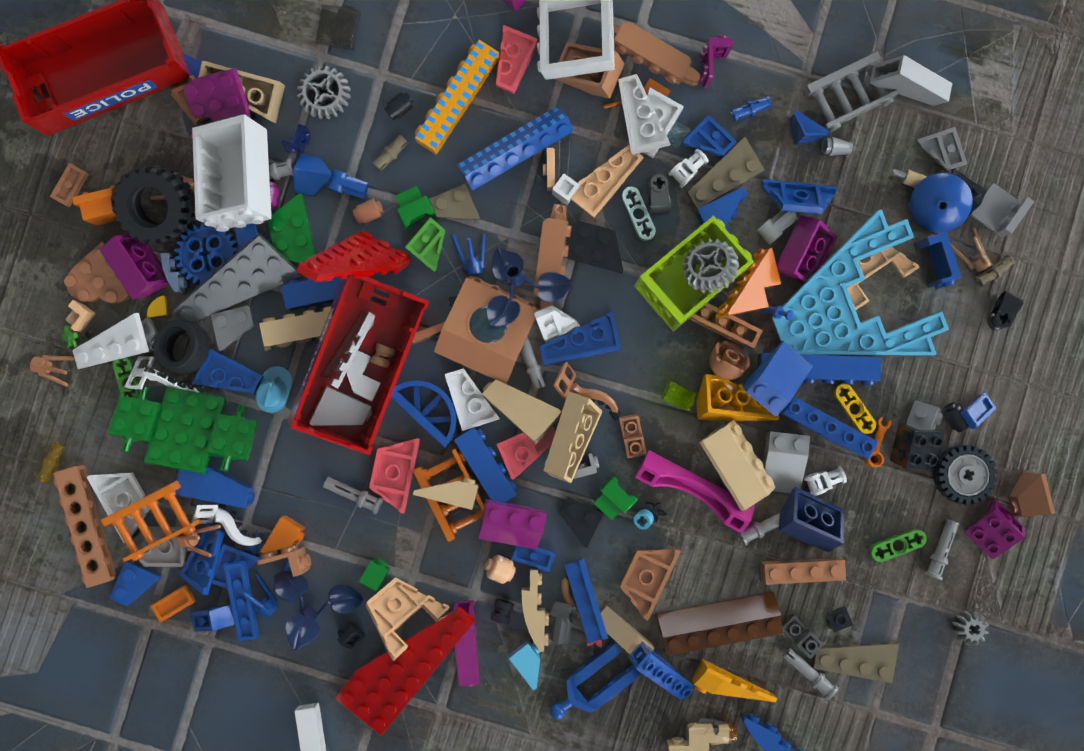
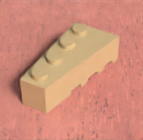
M331 306L323 308L322 312L315 313V310L304 311L303 315L300 316L287 314L283 316V319L275 320V317L263 319L259 326L264 351L271 350L273 345L282 348L291 345L294 341L296 343H305L315 337L319 339Z
M568 391L549 455L545 462L543 471L552 477L568 483H572L603 412L590 398Z

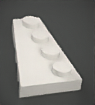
M635 74L618 79L632 155L671 145L638 75Z

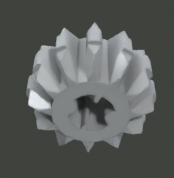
M963 611V617L956 615L959 621L952 622L953 625L957 626L953 632L958 635L957 639L959 641H964L966 645H971V643L979 645V640L985 641L983 635L989 634V631L985 630L989 624L984 622V616L978 615L975 611L970 613Z

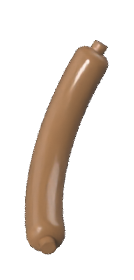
M564 577L561 581L563 599L566 604L577 608L570 595L569 580H567V577Z

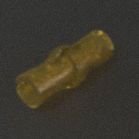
M56 442L52 443L47 457L42 461L43 465L36 477L37 480L49 483L55 468H58L60 464L58 462L66 446Z

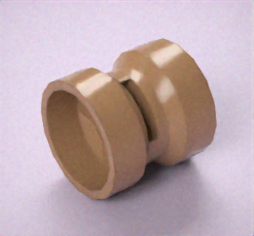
M377 343L375 355L371 357L370 362L389 369L391 364L390 358L394 356L396 350Z

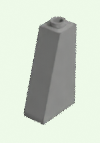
M905 55L873 65L870 84L891 92L897 90L900 95L932 106L949 102L952 88L951 82Z

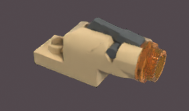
M700 717L697 722L686 725V740L681 737H673L672 740H666L667 751H709V743L713 746L736 742L737 728L736 725H731V723H726L725 721Z

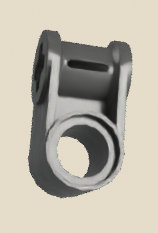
M657 174L648 183L650 214L667 213L671 210L668 180L664 175ZM656 181H658L659 184H662V186L659 189L656 185H654Z

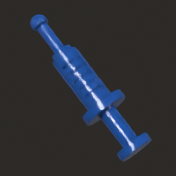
M769 306L761 309L762 312L772 314L777 319L784 316L786 320L790 321L794 316L793 311L788 310L785 312L782 306Z

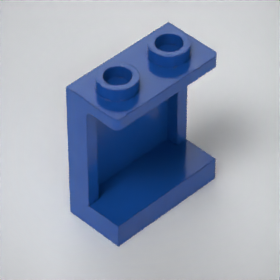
M947 231L914 243L916 251L924 248L928 249L937 277V281L927 284L928 288L935 286L937 290L955 284L954 280L961 278Z

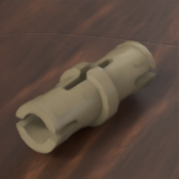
M399 134L388 147L384 148V151L373 161V164L380 171H383L409 143Z
M1006 255L1003 259L992 264L987 270L976 276L975 282L980 287H984L993 279L1000 278L1003 272L1015 266L1014 259L1010 255Z

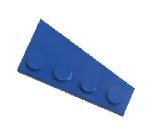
M613 311L540 346L544 366L621 350Z

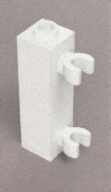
M319 702L299 705L295 710L300 750L326 751Z

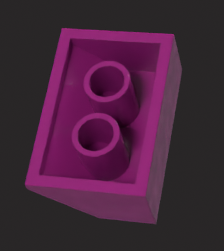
M800 215L777 261L778 271L803 285L826 262L838 236L820 219Z
M129 235L113 236L100 249V252L131 299L146 297L169 285L162 264L148 243H141L139 241L140 238L134 240Z
M485 499L478 539L537 549L543 535L547 513L544 509Z

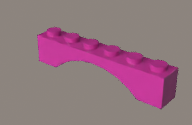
M650 450L641 461L635 476L640 481L652 487H672L692 494L708 505L723 524L740 533L751 522L755 505L741 511L730 492Z

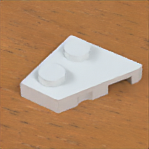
M552 305L534 313L545 343L580 327L577 320Z

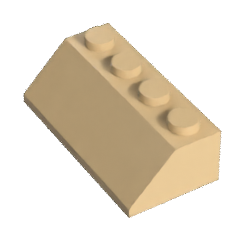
M734 420L718 427L699 442L741 511L762 500L776 488L773 479L768 476L763 468V463L757 458L752 445L746 440L742 434V429Z

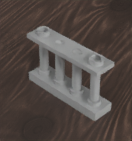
M878 52L808 84L804 88L803 93L806 98L811 95L816 97L828 121L824 126L825 129L833 132L839 129L842 123L879 105L885 107L894 102L893 98L899 94L897 90L888 94L886 89L877 86L875 87L881 98L870 102L858 78L859 72L863 70L868 72L871 77L873 65L881 59ZM844 79L851 81L863 105L854 111L840 85ZM830 87L834 90L846 115L835 119L823 95L824 89Z

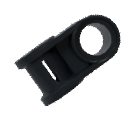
M1004 291L998 297L995 307L988 317L989 327L993 330H1001L1011 326L1024 301Z

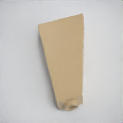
M496 379L493 383L489 382L483 389L482 395L535 444L545 436L561 417L562 411Z

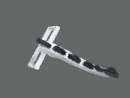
M138 356L125 385V388L142 389L146 378L168 387L204 393L206 388L204 385L187 386L183 382H177L175 378L167 376L164 372L152 369L155 357ZM142 360H149L145 368H138ZM134 377H142L137 386H131Z
M225 504L197 505L191 521L193 522L198 518H209L208 520H200L199 524L212 523L213 520L215 523H221L227 535L233 541L246 546L260 543L265 544L270 536V533H259V536L256 537L254 533H251L247 537L248 531L246 529L239 531L243 524L234 521L237 512H227ZM201 509H213L212 511H200Z

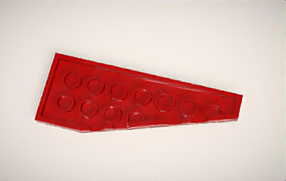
M360 231L299 263L296 272L315 282L333 280L334 276L347 279L348 275H351L353 278L374 276L375 273L387 275L388 271H391L390 273L397 274L409 266L412 258L408 257L406 252L390 247L388 242L373 238L371 233Z
M458 607L440 618L437 622L428 625L422 631L403 640L408 647L394 661L387 651L373 658L367 664L360 666L335 699L378 734L382 735L476 619L461 607Z

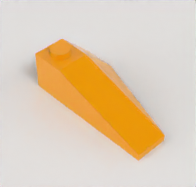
M701 659L692 678L695 689L705 694L708 691L717 695L769 702L777 701L773 693L704 659Z

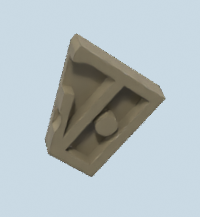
M466 184L429 199L437 218L480 220Z

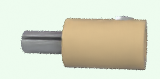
M897 169L892 171V175L901 178L903 184L914 188L921 180L928 177L909 169L906 172Z

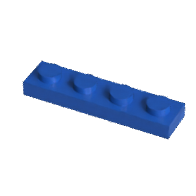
M246 561L226 563L224 571L238 641L258 639L260 634L254 603L243 595V592H247L252 596Z

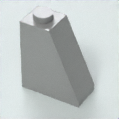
M325 385L308 422L313 426L363 425L364 421L369 420L372 410H370L371 406L368 403Z

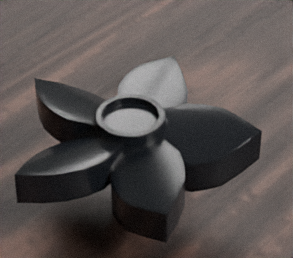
M652 502L645 503L646 510L653 514L655 522L658 521L659 515H667L664 510L660 509L661 502L655 505Z

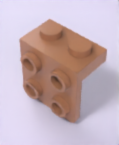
M297 544L280 550V553L279 550L263 554L261 555L262 559L256 561L257 565L288 557L293 577L302 575L311 566V558L309 554H306L305 547L298 548Z

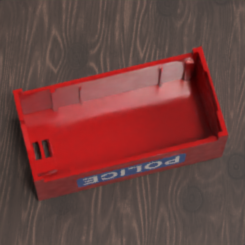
M118 0L4 46L0 43V67L2 72L7 74L14 92L12 98L21 121L47 136L185 82L191 76L166 9L158 0ZM45 84L50 97L45 99L40 85ZM37 87L42 101L37 102L32 88Z
M348 275L347 279H342L288 417L290 428L370 455L374 439L429 301L369 277L353 278L351 275ZM377 288L389 293L388 298L373 293L374 289ZM372 296H375L387 302L383 305L370 299ZM363 309L374 314L375 318L373 326L368 330L358 351L372 357L375 355L377 343L396 350L394 356L390 358L391 364L389 369L369 361L363 373L364 376L381 383L372 402L353 393L347 373L338 389L320 377ZM325 385L368 403L371 406L370 410H372L369 420L364 421L363 425L313 426L308 422Z

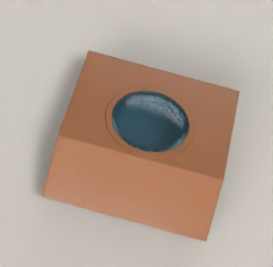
M470 275L468 278L466 277L443 325L434 352L506 384L536 319L534 313L540 311V306L532 301H526L513 293L512 301H516L520 305L519 316L515 321L506 326L492 327L488 324L487 317L489 302L497 296H506L509 299L510 293L496 285L484 282L479 277Z

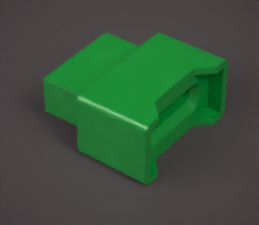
M417 186L395 196L400 206L397 212L406 230L411 229L414 222L427 216L431 218L436 217L427 195L422 197Z
M612 476L600 488L602 494L593 503L612 521L620 511L625 514L638 499L634 495L626 494L618 486V479Z

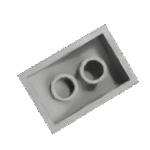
M765 431L762 463L768 476L773 479L776 487L773 490L774 492L791 493L794 487L801 489L809 454L810 436Z

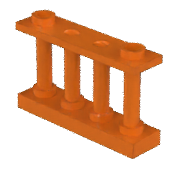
M454 449L452 450L454 457L428 470L423 469L422 466L413 470L420 487L432 486L429 481L432 476L457 463L463 474L448 482L464 480V477L472 479L464 464L467 460L462 452ZM477 492L476 500L481 510L455 523H450L447 515L459 506L451 504L441 505L439 501L426 498L448 542L457 537L455 533L459 529L482 518L484 502L479 492Z
M178 480L101 519L104 527L111 523L113 527L116 526L131 554L122 559L123 562L130 559L134 562L144 556L143 553L181 533L187 535L196 530L194 526L199 524L200 520L197 519L190 523L175 497V490L181 488ZM162 497L168 500L182 525V528L174 532L171 530L158 506V499ZM147 506L148 509H151L165 535L158 540L154 539L141 515L142 507ZM129 515L131 518H134L148 545L138 549L124 524L125 520L123 517Z

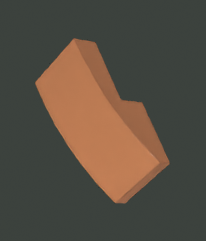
M638 413L619 417L627 459L646 455Z

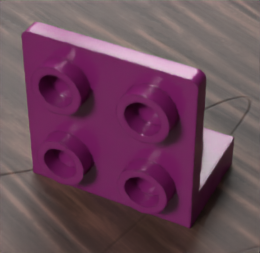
M995 499L990 503L989 513L966 528L965 533L991 559H994L1025 538V527Z

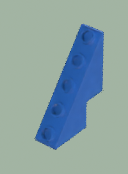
M742 187L698 208L695 214L700 224L703 225L714 215L716 219H720L724 223L725 229L728 231L729 226L727 224L729 220H733L738 212L736 208L738 202L742 203L748 193L745 191L746 187Z
M794 396L782 411L795 424L818 434L828 442L868 460L878 444V441Z
M643 641L629 655L638 671L678 699L687 698L692 693L694 685L657 651L654 652Z

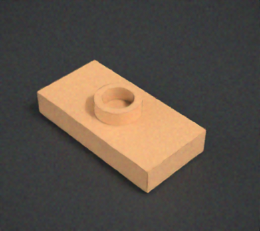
M547 148L546 164H543V176H547V191H552L555 186L554 148Z

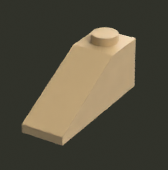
M464 477V480L416 489L413 495L472 510L479 485L475 484L476 480Z
M606 605L601 612L606 632L622 648L631 654L643 641L652 650L655 649L648 639Z

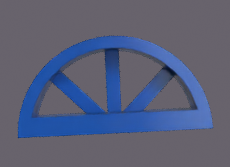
M408 381L395 386L391 397L446 448L452 441L457 429V413L449 395L440 387L425 381ZM414 386V405L400 391ZM420 386L428 387L438 393L422 412ZM442 399L445 400L451 416L426 417ZM451 422L448 435L446 436L433 423Z

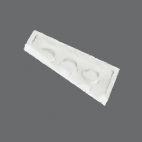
M134 313L72 351L77 369H82L149 352L140 315L139 313Z

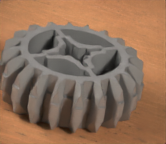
M318 66V71L316 72L311 68V74L304 73L306 79H300L299 81L303 86L297 87V90L301 92L297 94L298 99L301 100L300 105L305 107L306 113L310 112L312 117L318 115V118L321 120L324 115L329 120L330 114L337 117L336 111L343 112L342 105L348 106L346 100L351 97L348 94L351 89L349 86H346L348 84L347 79H343L344 75L341 72L337 74L338 71L335 68L330 71L329 66H326L324 70L321 66ZM334 82L339 87L338 96L332 92ZM310 90L316 94L314 104L310 101ZM327 102H333L327 106H324Z
M709 239L706 244L701 241L698 247L693 244V251L687 250L688 257H684L683 261L685 264L682 265V269L684 271V278L687 280L688 285L693 286V289L696 291L700 289L703 294L708 289L709 293L712 294L714 289L720 292L722 286L728 288V282H734V276L738 275V256L734 253V249L731 246L728 247L726 242L721 244L720 240L717 239L713 243ZM723 258L727 261L725 268L721 267ZM697 264L700 265V272L698 273V275L695 273V268Z

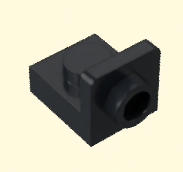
M845 606L827 613L828 620H826V623L833 632H838L853 625Z

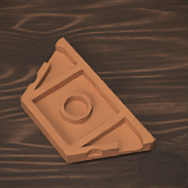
M678 549L636 550L619 585L647 621L681 551Z

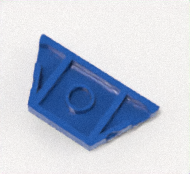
M762 179L761 188L781 210L788 212L822 214L837 191L836 186Z

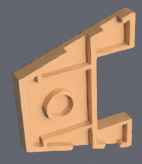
M893 247L858 261L865 279L890 262L893 263L902 278L920 268L918 264L909 260L903 253ZM860 282L847 287L855 310L869 302V299L858 285Z
M396 577L366 602L367 610L393 661L408 647L394 632L420 608H423L436 622L450 609L448 605L435 601V598L430 595L426 596L418 592V589Z

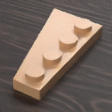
M630 145L626 146L602 166H599L587 177L578 182L580 187L570 200L592 218H595L644 157L640 153L632 155Z

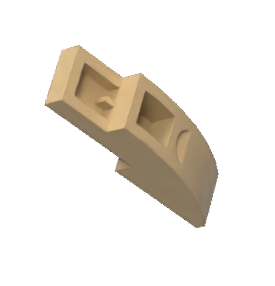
M530 568V587H522L523 614L535 645L540 652H544V646H548V634L544 632L545 626H549V613H545V608L537 607V605H541L542 593H538V585H542V573H538V568Z

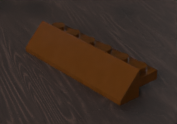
M774 592L657 613L666 656L784 634L781 612Z

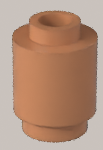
M373 198L357 205L353 209V214L359 224H366L382 217L381 212L384 210L380 201H375Z

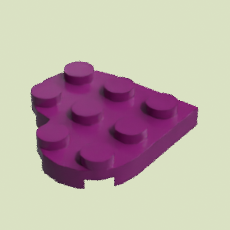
M236 68L198 77L185 86L186 100L195 116L211 117L213 122L240 115H246L250 118L249 106Z

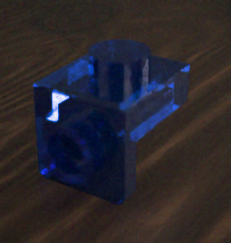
M298 124L293 142L281 140L285 151L297 154V151L304 153L305 146L309 144L311 139L310 130L305 125Z

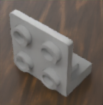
M993 183L988 188L981 205L970 215L1000 237H1004L1013 233L1034 201L1029 197L1017 200Z

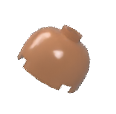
M730 341L717 342L709 355V365L715 375L726 380H733L743 375L749 368L750 360L748 355L744 357L742 354L743 349Z

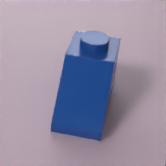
M219 605L190 612L194 632L215 631L234 625L231 605Z

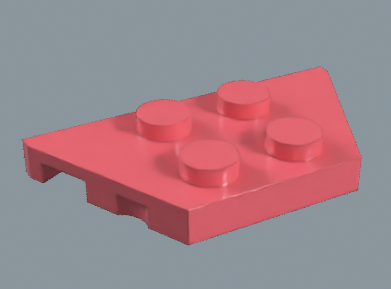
M419 438L379 448L376 452L369 488L402 514H405L413 470L421 440Z

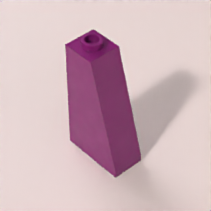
M474 600L454 602L453 610L461 607L476 619ZM475 620L455 645L459 686L471 687L479 684L480 680Z

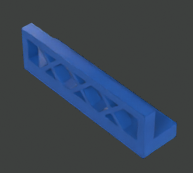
M584 559L564 565L587 642L591 643L607 639V632Z

